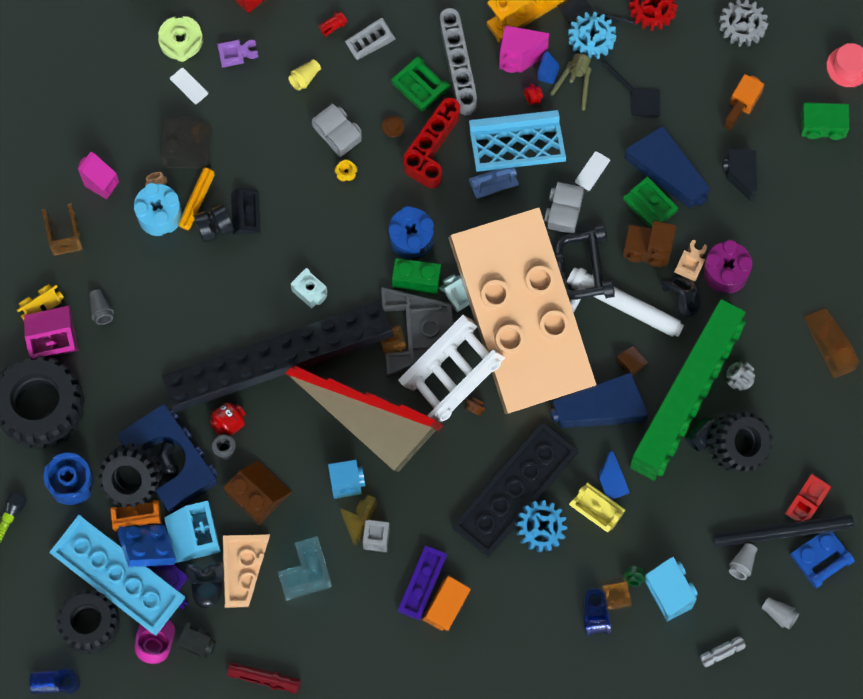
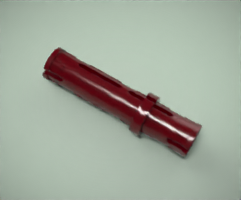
M232 661L227 672V677L265 685L275 691L279 689L298 694L301 679L282 675L279 671H265Z

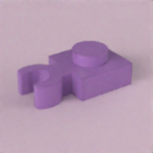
M239 40L217 44L222 68L243 64V57L249 59L258 57L257 51H249L251 47H256L255 40H249L244 45H240Z

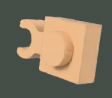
M696 240L691 241L688 252L684 250L675 269V273L693 281H696L705 259L701 257L704 256L707 250V245L705 244L701 250L695 249Z

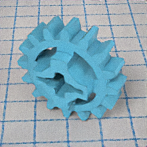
M585 12L584 18L578 15L576 22H571V29L568 32L570 37L569 44L573 45V52L579 50L581 54H588L587 56L590 59L592 55L600 59V53H603L605 56L608 55V49L612 50L614 47L613 42H616V28L611 27L612 20L605 21V15L603 14L599 18L596 12L593 13V16H589ZM592 30H593V31H594V34H593L594 37H593V40L591 41V36H590V35H591V32H592Z

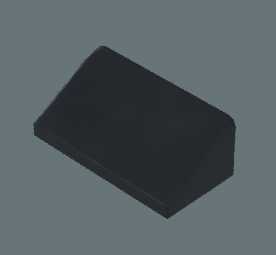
M238 187L231 193L233 234H259L258 190Z

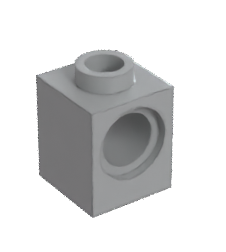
M365 521L364 550L387 552L390 533L389 522Z

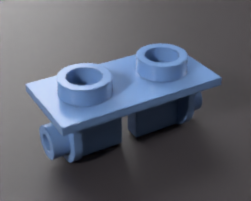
M514 167L496 169L469 178L476 199L519 185Z

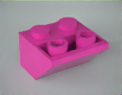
M70 306L24 315L25 340L28 354L33 360H37L38 355L48 358L80 351Z

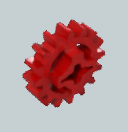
M631 0L629 3L630 17H636L635 24L641 22L642 29L648 25L651 31L654 30V26L661 30L663 23L669 26L670 19L675 18V12L677 11L676 0H644L641 2V5H638L641 0ZM668 8L667 12L662 16V12H665V9Z

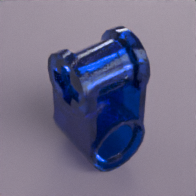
M591 589L583 599L586 637L594 633L605 632L606 634H611L605 594L599 589ZM590 596H597L601 604L597 607L591 606L588 598Z

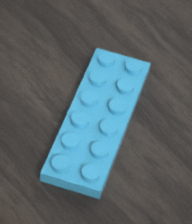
M80 515L77 516L49 552L155 636L186 598L146 566L128 567L122 548Z

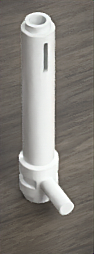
M574 267L567 280V284L571 285V288L575 291L594 287L593 274H588L587 270L583 268L578 269ZM614 287L615 297L606 299L605 295L593 296L671 337L674 335L679 337L684 327L681 324V320ZM581 299L570 300L573 313Z

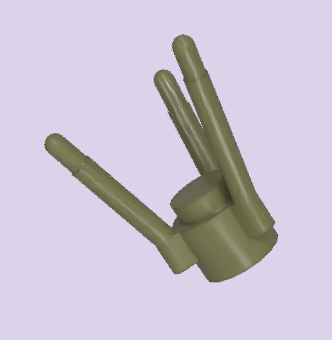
M581 53L575 54L572 61L568 62L566 69L550 94H555L569 72H571L570 83L574 82L576 76L582 77L584 74L581 110L584 111L586 109L589 76L592 70L589 67L590 58Z

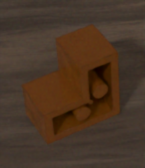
M657 221L653 222L652 229L629 225L623 258H627L628 261L639 263L640 261L647 262L654 267L667 266L676 225Z

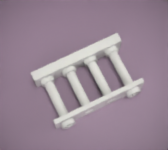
M462 315L398 380L404 387L412 391L419 390L434 408L428 414V417L439 423L447 420L451 416L452 411L491 372L497 370L505 359L502 354L495 350H492L490 353L473 334L474 330L478 327L477 324L465 315ZM464 340L483 359L474 369L457 351V347ZM448 356L452 358L466 375L458 385L441 368V363ZM431 373H434L450 392L441 402L424 383Z

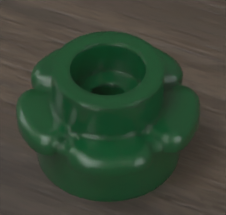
M637 566L627 567L623 579L628 585L638 587L641 585V582L644 583L646 581L644 576L645 570Z

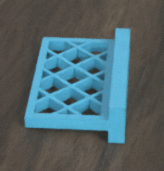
M558 110L469 120L470 140L472 142L476 172L566 161ZM556 131V135L552 139L543 135L547 132ZM532 134L534 136L529 142L521 138L522 135ZM504 137L512 138L507 145L499 139ZM486 139L490 141L485 147L476 142ZM538 139L547 143L543 149L534 145ZM516 142L525 146L520 152L511 148ZM494 144L502 148L497 155L489 150ZM554 147L560 151V154L550 155L547 151ZM529 149L537 153L532 158H528L524 154ZM506 152L515 156L512 160L501 158ZM484 154L492 158L489 163H480V159Z

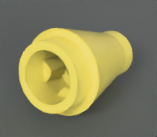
M312 59L310 62L291 71V75L288 77L290 84L297 90L306 89L317 72L321 70V66L316 60Z

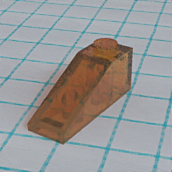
M825 308L805 316L804 319L834 379L854 371L860 361L850 341Z

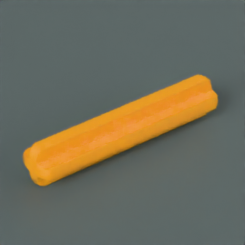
M209 168L202 170L181 215L178 225L182 229L189 230L194 221L193 215L197 214L214 178L215 173Z

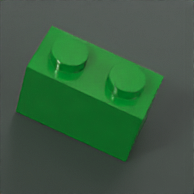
M803 104L801 109V136L809 139L829 137L832 140H840L846 138L849 131V104Z
M396 258L392 277L393 289L438 295L441 264Z

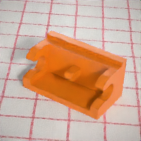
M153 500V502L142 505L138 504L137 507H131V505L127 506V508L111 507L112 528L115 534L118 533L119 527L162 525L159 500Z
M447 576L442 581L421 620L441 631H448L471 589Z

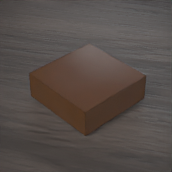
M740 102L735 103L725 119V129L729 131L733 129L741 117L745 105Z

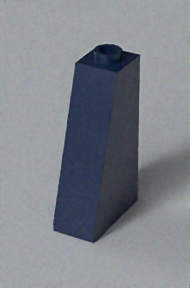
M663 126L626 149L624 158L628 163L648 176L689 209L694 205L700 206L708 200L710 187Z
M631 373L556 399L552 402V409L549 410L553 422H558L560 428L643 423L647 421L648 417L647 410Z

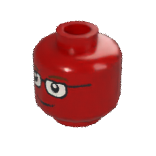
M227 402L211 414L212 420L210 424L219 436L228 435L231 437L244 427L245 421L243 417L246 414L238 404L234 406Z

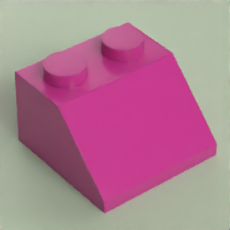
M505 26L500 49L499 69L509 73L523 72L542 60L543 54L548 52L549 33Z

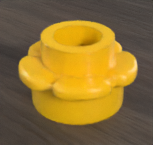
M343 160L335 167L337 178L341 181H351L356 177L357 167L349 160Z

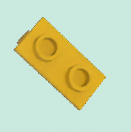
M48 284L38 290L40 295L34 299H31L29 296L18 303L20 308L17 309V312L21 310L24 312L21 315L22 319L24 320V315L42 312L41 305H44L47 310H51L61 304V300L64 297L60 291L55 293L54 289L57 288V285L51 287Z

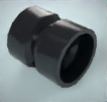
M224 204L211 208L210 213L203 211L193 215L203 242L216 238L218 233L224 235L234 231ZM213 221L215 226H209L208 223Z

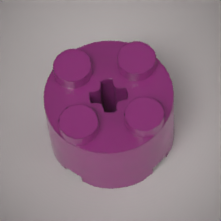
M733 240L715 245L709 251L704 265V279L708 286L720 293H735L742 289L748 280L753 264L749 252Z

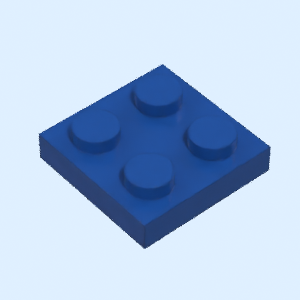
M165 525L118 528L117 534L128 567L175 564L176 556Z

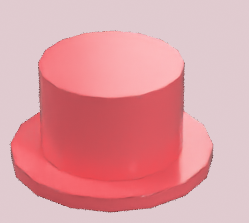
M848 43L835 49L829 55L826 68L830 79L843 87H855L863 83V48L860 45Z

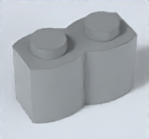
M331 104L312 119V126L334 152L342 157L361 142L362 131L355 122L351 123L346 119L347 114L340 106L337 108L334 104Z
M557 182L556 188H552L549 201L553 202L551 209L547 208L544 219L545 222H548V229L570 234L575 233L584 187Z

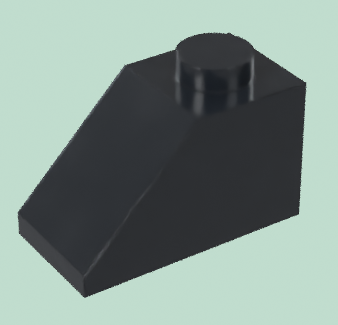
M729 149L727 157L723 158V171H727V180L748 200L754 201L757 193L756 150Z

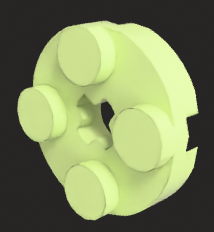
M185 16L177 19L172 17L166 20L161 25L158 33V40L163 53L181 62L194 56L200 50L203 43L199 24L192 18ZM184 34L185 40L182 42H177V38L175 36H182Z

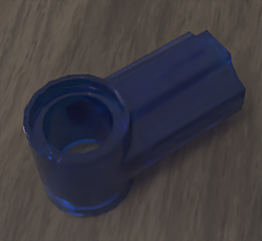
M70 669L31 672L29 677L31 694H72L78 691L81 683L78 675ZM72 676L71 685L63 687L62 682L64 678Z

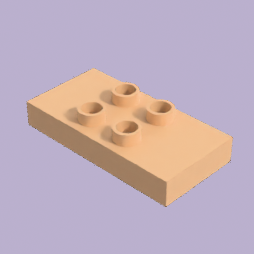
M540 208L450 235L449 242L475 323L478 326L477 329L482 344L489 353L495 350L505 357L500 367L492 372L504 413L508 414L595 386L596 382Z

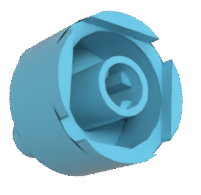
M149 183L137 194L134 201V211L142 229L148 234L162 236L165 233L173 232L179 226L178 222L182 215V209L177 194L170 187L163 184Z

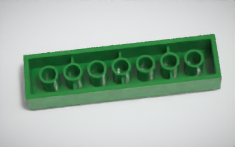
M722 299L720 300L634 453L630 465L632 470L653 481L656 480L658 475L663 476L671 459L668 456L673 457L682 439L679 436L684 437L692 421L691 416L696 417L703 398L707 397L712 387L713 378L717 379L725 362L724 359H728L736 340L738 341L744 330L743 328L747 322L743 320L745 311Z

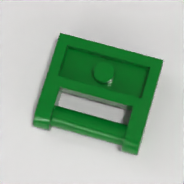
M418 56L391 79V83L423 112L441 95L446 94L451 85L447 81H442L424 64L425 61ZM419 70L437 88L433 90L414 71Z

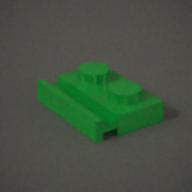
M648 176L623 197V201L651 229L654 221L664 223L678 211V207Z

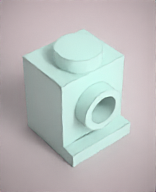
M307 268L291 283L292 292L311 309L316 304L320 305L327 297V287L310 273V270ZM310 285L314 286L313 290H308L307 288Z

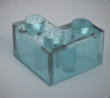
M318 536L296 542L295 546L301 565L278 572L286 600L332 587Z

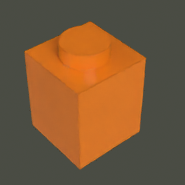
M744 74L731 97L730 105L734 106L736 102H740L745 105L743 112L750 114L762 94L764 84L757 77Z

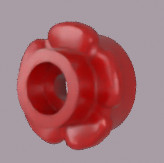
M530 84V87L524 89L525 98L529 105H539L540 99L543 98L540 87Z

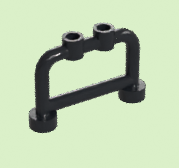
M604 223L595 224V229L562 236L554 244L553 252L569 300L605 295L606 299L615 297L612 279L603 280L598 242L608 240ZM588 240L594 287L570 291L567 289L562 249L566 244Z

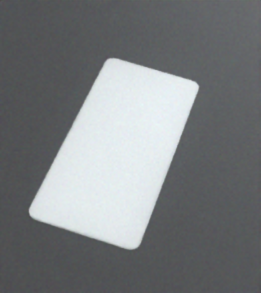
M181 68L170 77V80L194 104L199 103L208 95V92L184 68Z
M595 151L575 180V183L590 191L610 162V159Z

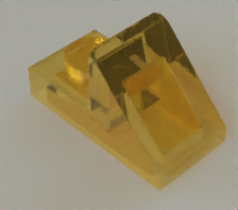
M370 495L366 496L365 501L360 500L356 509L358 515L340 508L341 516L352 544L356 546L364 532L365 521L370 519L377 504L376 498Z

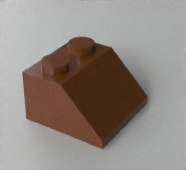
M259 461L239 471L223 487L225 494L259 526L292 493Z

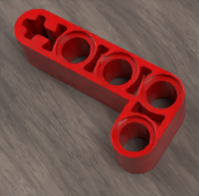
M447 98L441 102L403 157V170L405 174L428 188H436L442 182V168L432 158L460 119V104L456 99ZM436 126H440L443 128V130L434 131L433 128ZM422 144L431 145V147L427 149L421 148L420 146ZM410 161H416L419 163L416 166L408 165ZM430 172H434L437 174V176L434 178H430L427 176V174Z

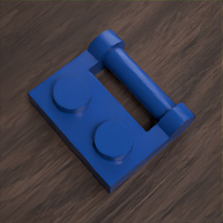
M832 531L818 534L790 554L791 558L816 589L823 584L822 582L845 565L850 566L855 562L853 556L844 548ZM837 553L839 555V559L819 573L813 572L812 569L833 554Z

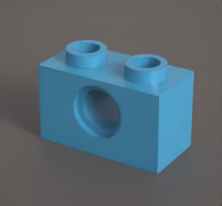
M356 460L328 464L334 499L362 494L361 487L365 486L362 466L357 467Z

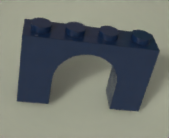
M165 404L117 434L125 447L128 443H134V447L141 444L144 445L143 449L147 450L156 444L167 442L179 446L185 452L186 461L180 474L155 490L169 514H172L217 485L215 476L218 474L211 463L206 465L202 459L205 455L198 445H192L190 442L192 436L185 426L181 428L176 422L180 419L176 412L174 413L173 408L168 410Z

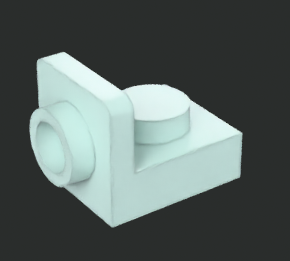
M453 274L443 280L444 284L439 288L445 292L455 311L459 312L470 305L461 276Z

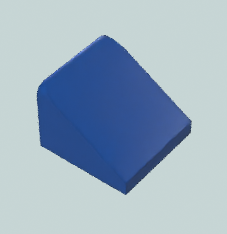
M549 52L543 54L537 78L539 81L553 84L559 70V64Z

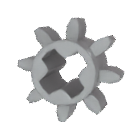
M742 362L733 363L727 370L726 377L729 379L727 383L733 389L738 388L740 391L750 388L755 380L754 368L748 362L745 364Z

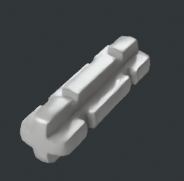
M741 636L732 639L731 642L728 641L713 648L711 652L707 651L701 654L700 660L705 667L714 664V661L718 662L734 654V651L738 652L744 649L746 646Z

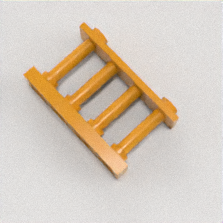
M490 0L487 4L496 16L487 21V27L498 42L503 39L505 26L522 28L566 0Z

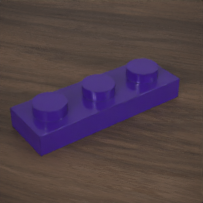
M428 546L424 547L398 609L399 613L418 621L421 620L447 554Z

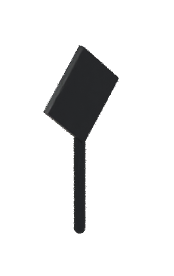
M566 0L557 5L570 25L571 22H576L578 15L584 18L585 12L589 16H593L594 13L587 0ZM597 13V17L599 18L601 15H603L602 13ZM604 14L605 19L634 24L633 20Z
M603 62V66L631 91L632 115L660 117V90L633 88L607 62Z

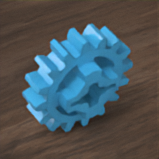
M542 500L538 506V503L534 501L531 502V508L528 505L523 507L525 514L518 513L517 516L521 519V522L515 523V526L520 527L521 530L516 535L524 537L521 540V544L528 542L529 550L536 546L537 552H542L543 547L546 551L552 550L551 544L557 547L560 545L557 539L562 540L565 538L561 531L567 530V527L562 525L566 517L560 518L559 514L562 510H554V503L546 506V500ZM536 511H545L549 514L541 516L540 513H537ZM527 521L529 522V530H527ZM543 522L545 525L542 527L543 530L540 531L538 529L539 523ZM554 522H555V532H554V530H553V523H554ZM542 537L546 542H539L534 540V538Z

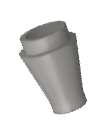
M750 543L744 544L743 548L729 564V573L733 577L746 580L747 576L751 575L757 548Z
M771 597L762 606V609L782 628L790 629L799 616V613L795 611L796 608L776 601Z

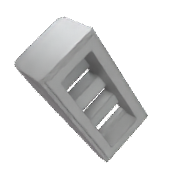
M381 17L345 42L355 59L358 60L389 44L396 38L385 20ZM382 29L385 33V35L382 37L378 32V30ZM371 34H375V36L377 37L376 41H373L372 37L370 36ZM365 37L370 43V45L366 46L364 41L362 40ZM355 42H359L362 47L361 51L357 49L354 44Z

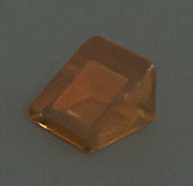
M627 582L603 586L607 610L631 606L632 602Z

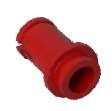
M341 11L338 13L334 12L333 16L319 24L318 28L322 29L320 30L321 33L327 37L339 27H345L347 19Z

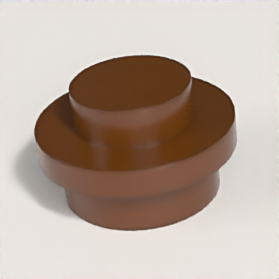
M389 116L384 119L382 130L388 137H398L404 131V122L398 116Z
M474 397L471 400L466 399L464 401L466 402L464 408L478 416H481L482 412L487 410L483 408L484 402Z

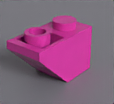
M90 152L87 157L85 156L81 159L78 171L84 186L103 198L108 199L119 183L117 173L93 152Z

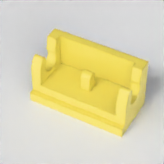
M586 483L579 490V494L569 504L606 532L611 531L626 511V509L589 483Z

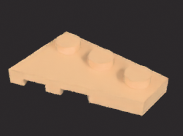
M228 535L222 537L225 608L249 607L270 535Z

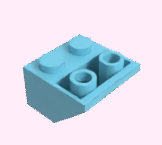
M208 501L184 506L164 517L168 536L176 556L175 563L221 552Z
M674 557L668 559L645 576V583L666 621L691 610L697 600L695 597L697 596V591L691 582H687L684 577L686 572L680 561L676 562Z

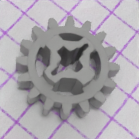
M737 0L735 6L730 2L728 9H723V16H720L719 23H721L720 31H725L724 38H731V44L738 41L739 47L742 46L743 42L750 46L752 40L758 43L759 38L764 37L768 26L766 22L768 16L762 15L763 7L756 8L757 2L750 5L749 0H745V3L742 4L740 0ZM730 17H732V24H731V25H730V23H729ZM755 21L758 23L757 29H755Z

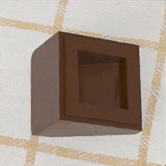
M634 346L616 357V362L627 374L631 373L632 376L648 364L647 360Z

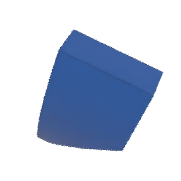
M609 451L606 461L598 473L600 475L598 479L603 493L613 500L630 492L614 452Z

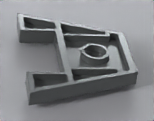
M381 287L384 312L406 310L409 351L386 353L387 377L411 368L453 325L451 304Z

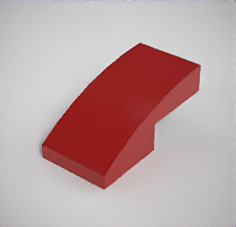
M811 474L785 514L797 522L810 520L832 486Z

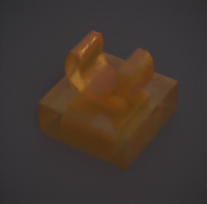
M400 326L392 328L394 337L380 341L383 353H390L396 350L402 352L406 348Z

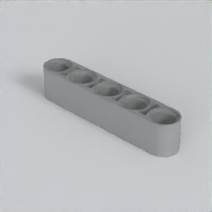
M447 8L440 14V31L454 97L460 104V113L471 115L476 110L477 94L460 15L455 9ZM452 20L454 21V23L447 24L445 23V21ZM457 40L459 42L456 44H452L449 41ZM460 59L463 62L460 64H456L453 61ZM464 79L467 83L460 84L457 81ZM465 99L472 101L470 104L462 103Z

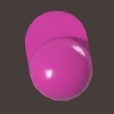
M170 620L166 622L156 636L141 624L139 625L135 638V653L141 661L148 664H158L167 658L175 635V627Z

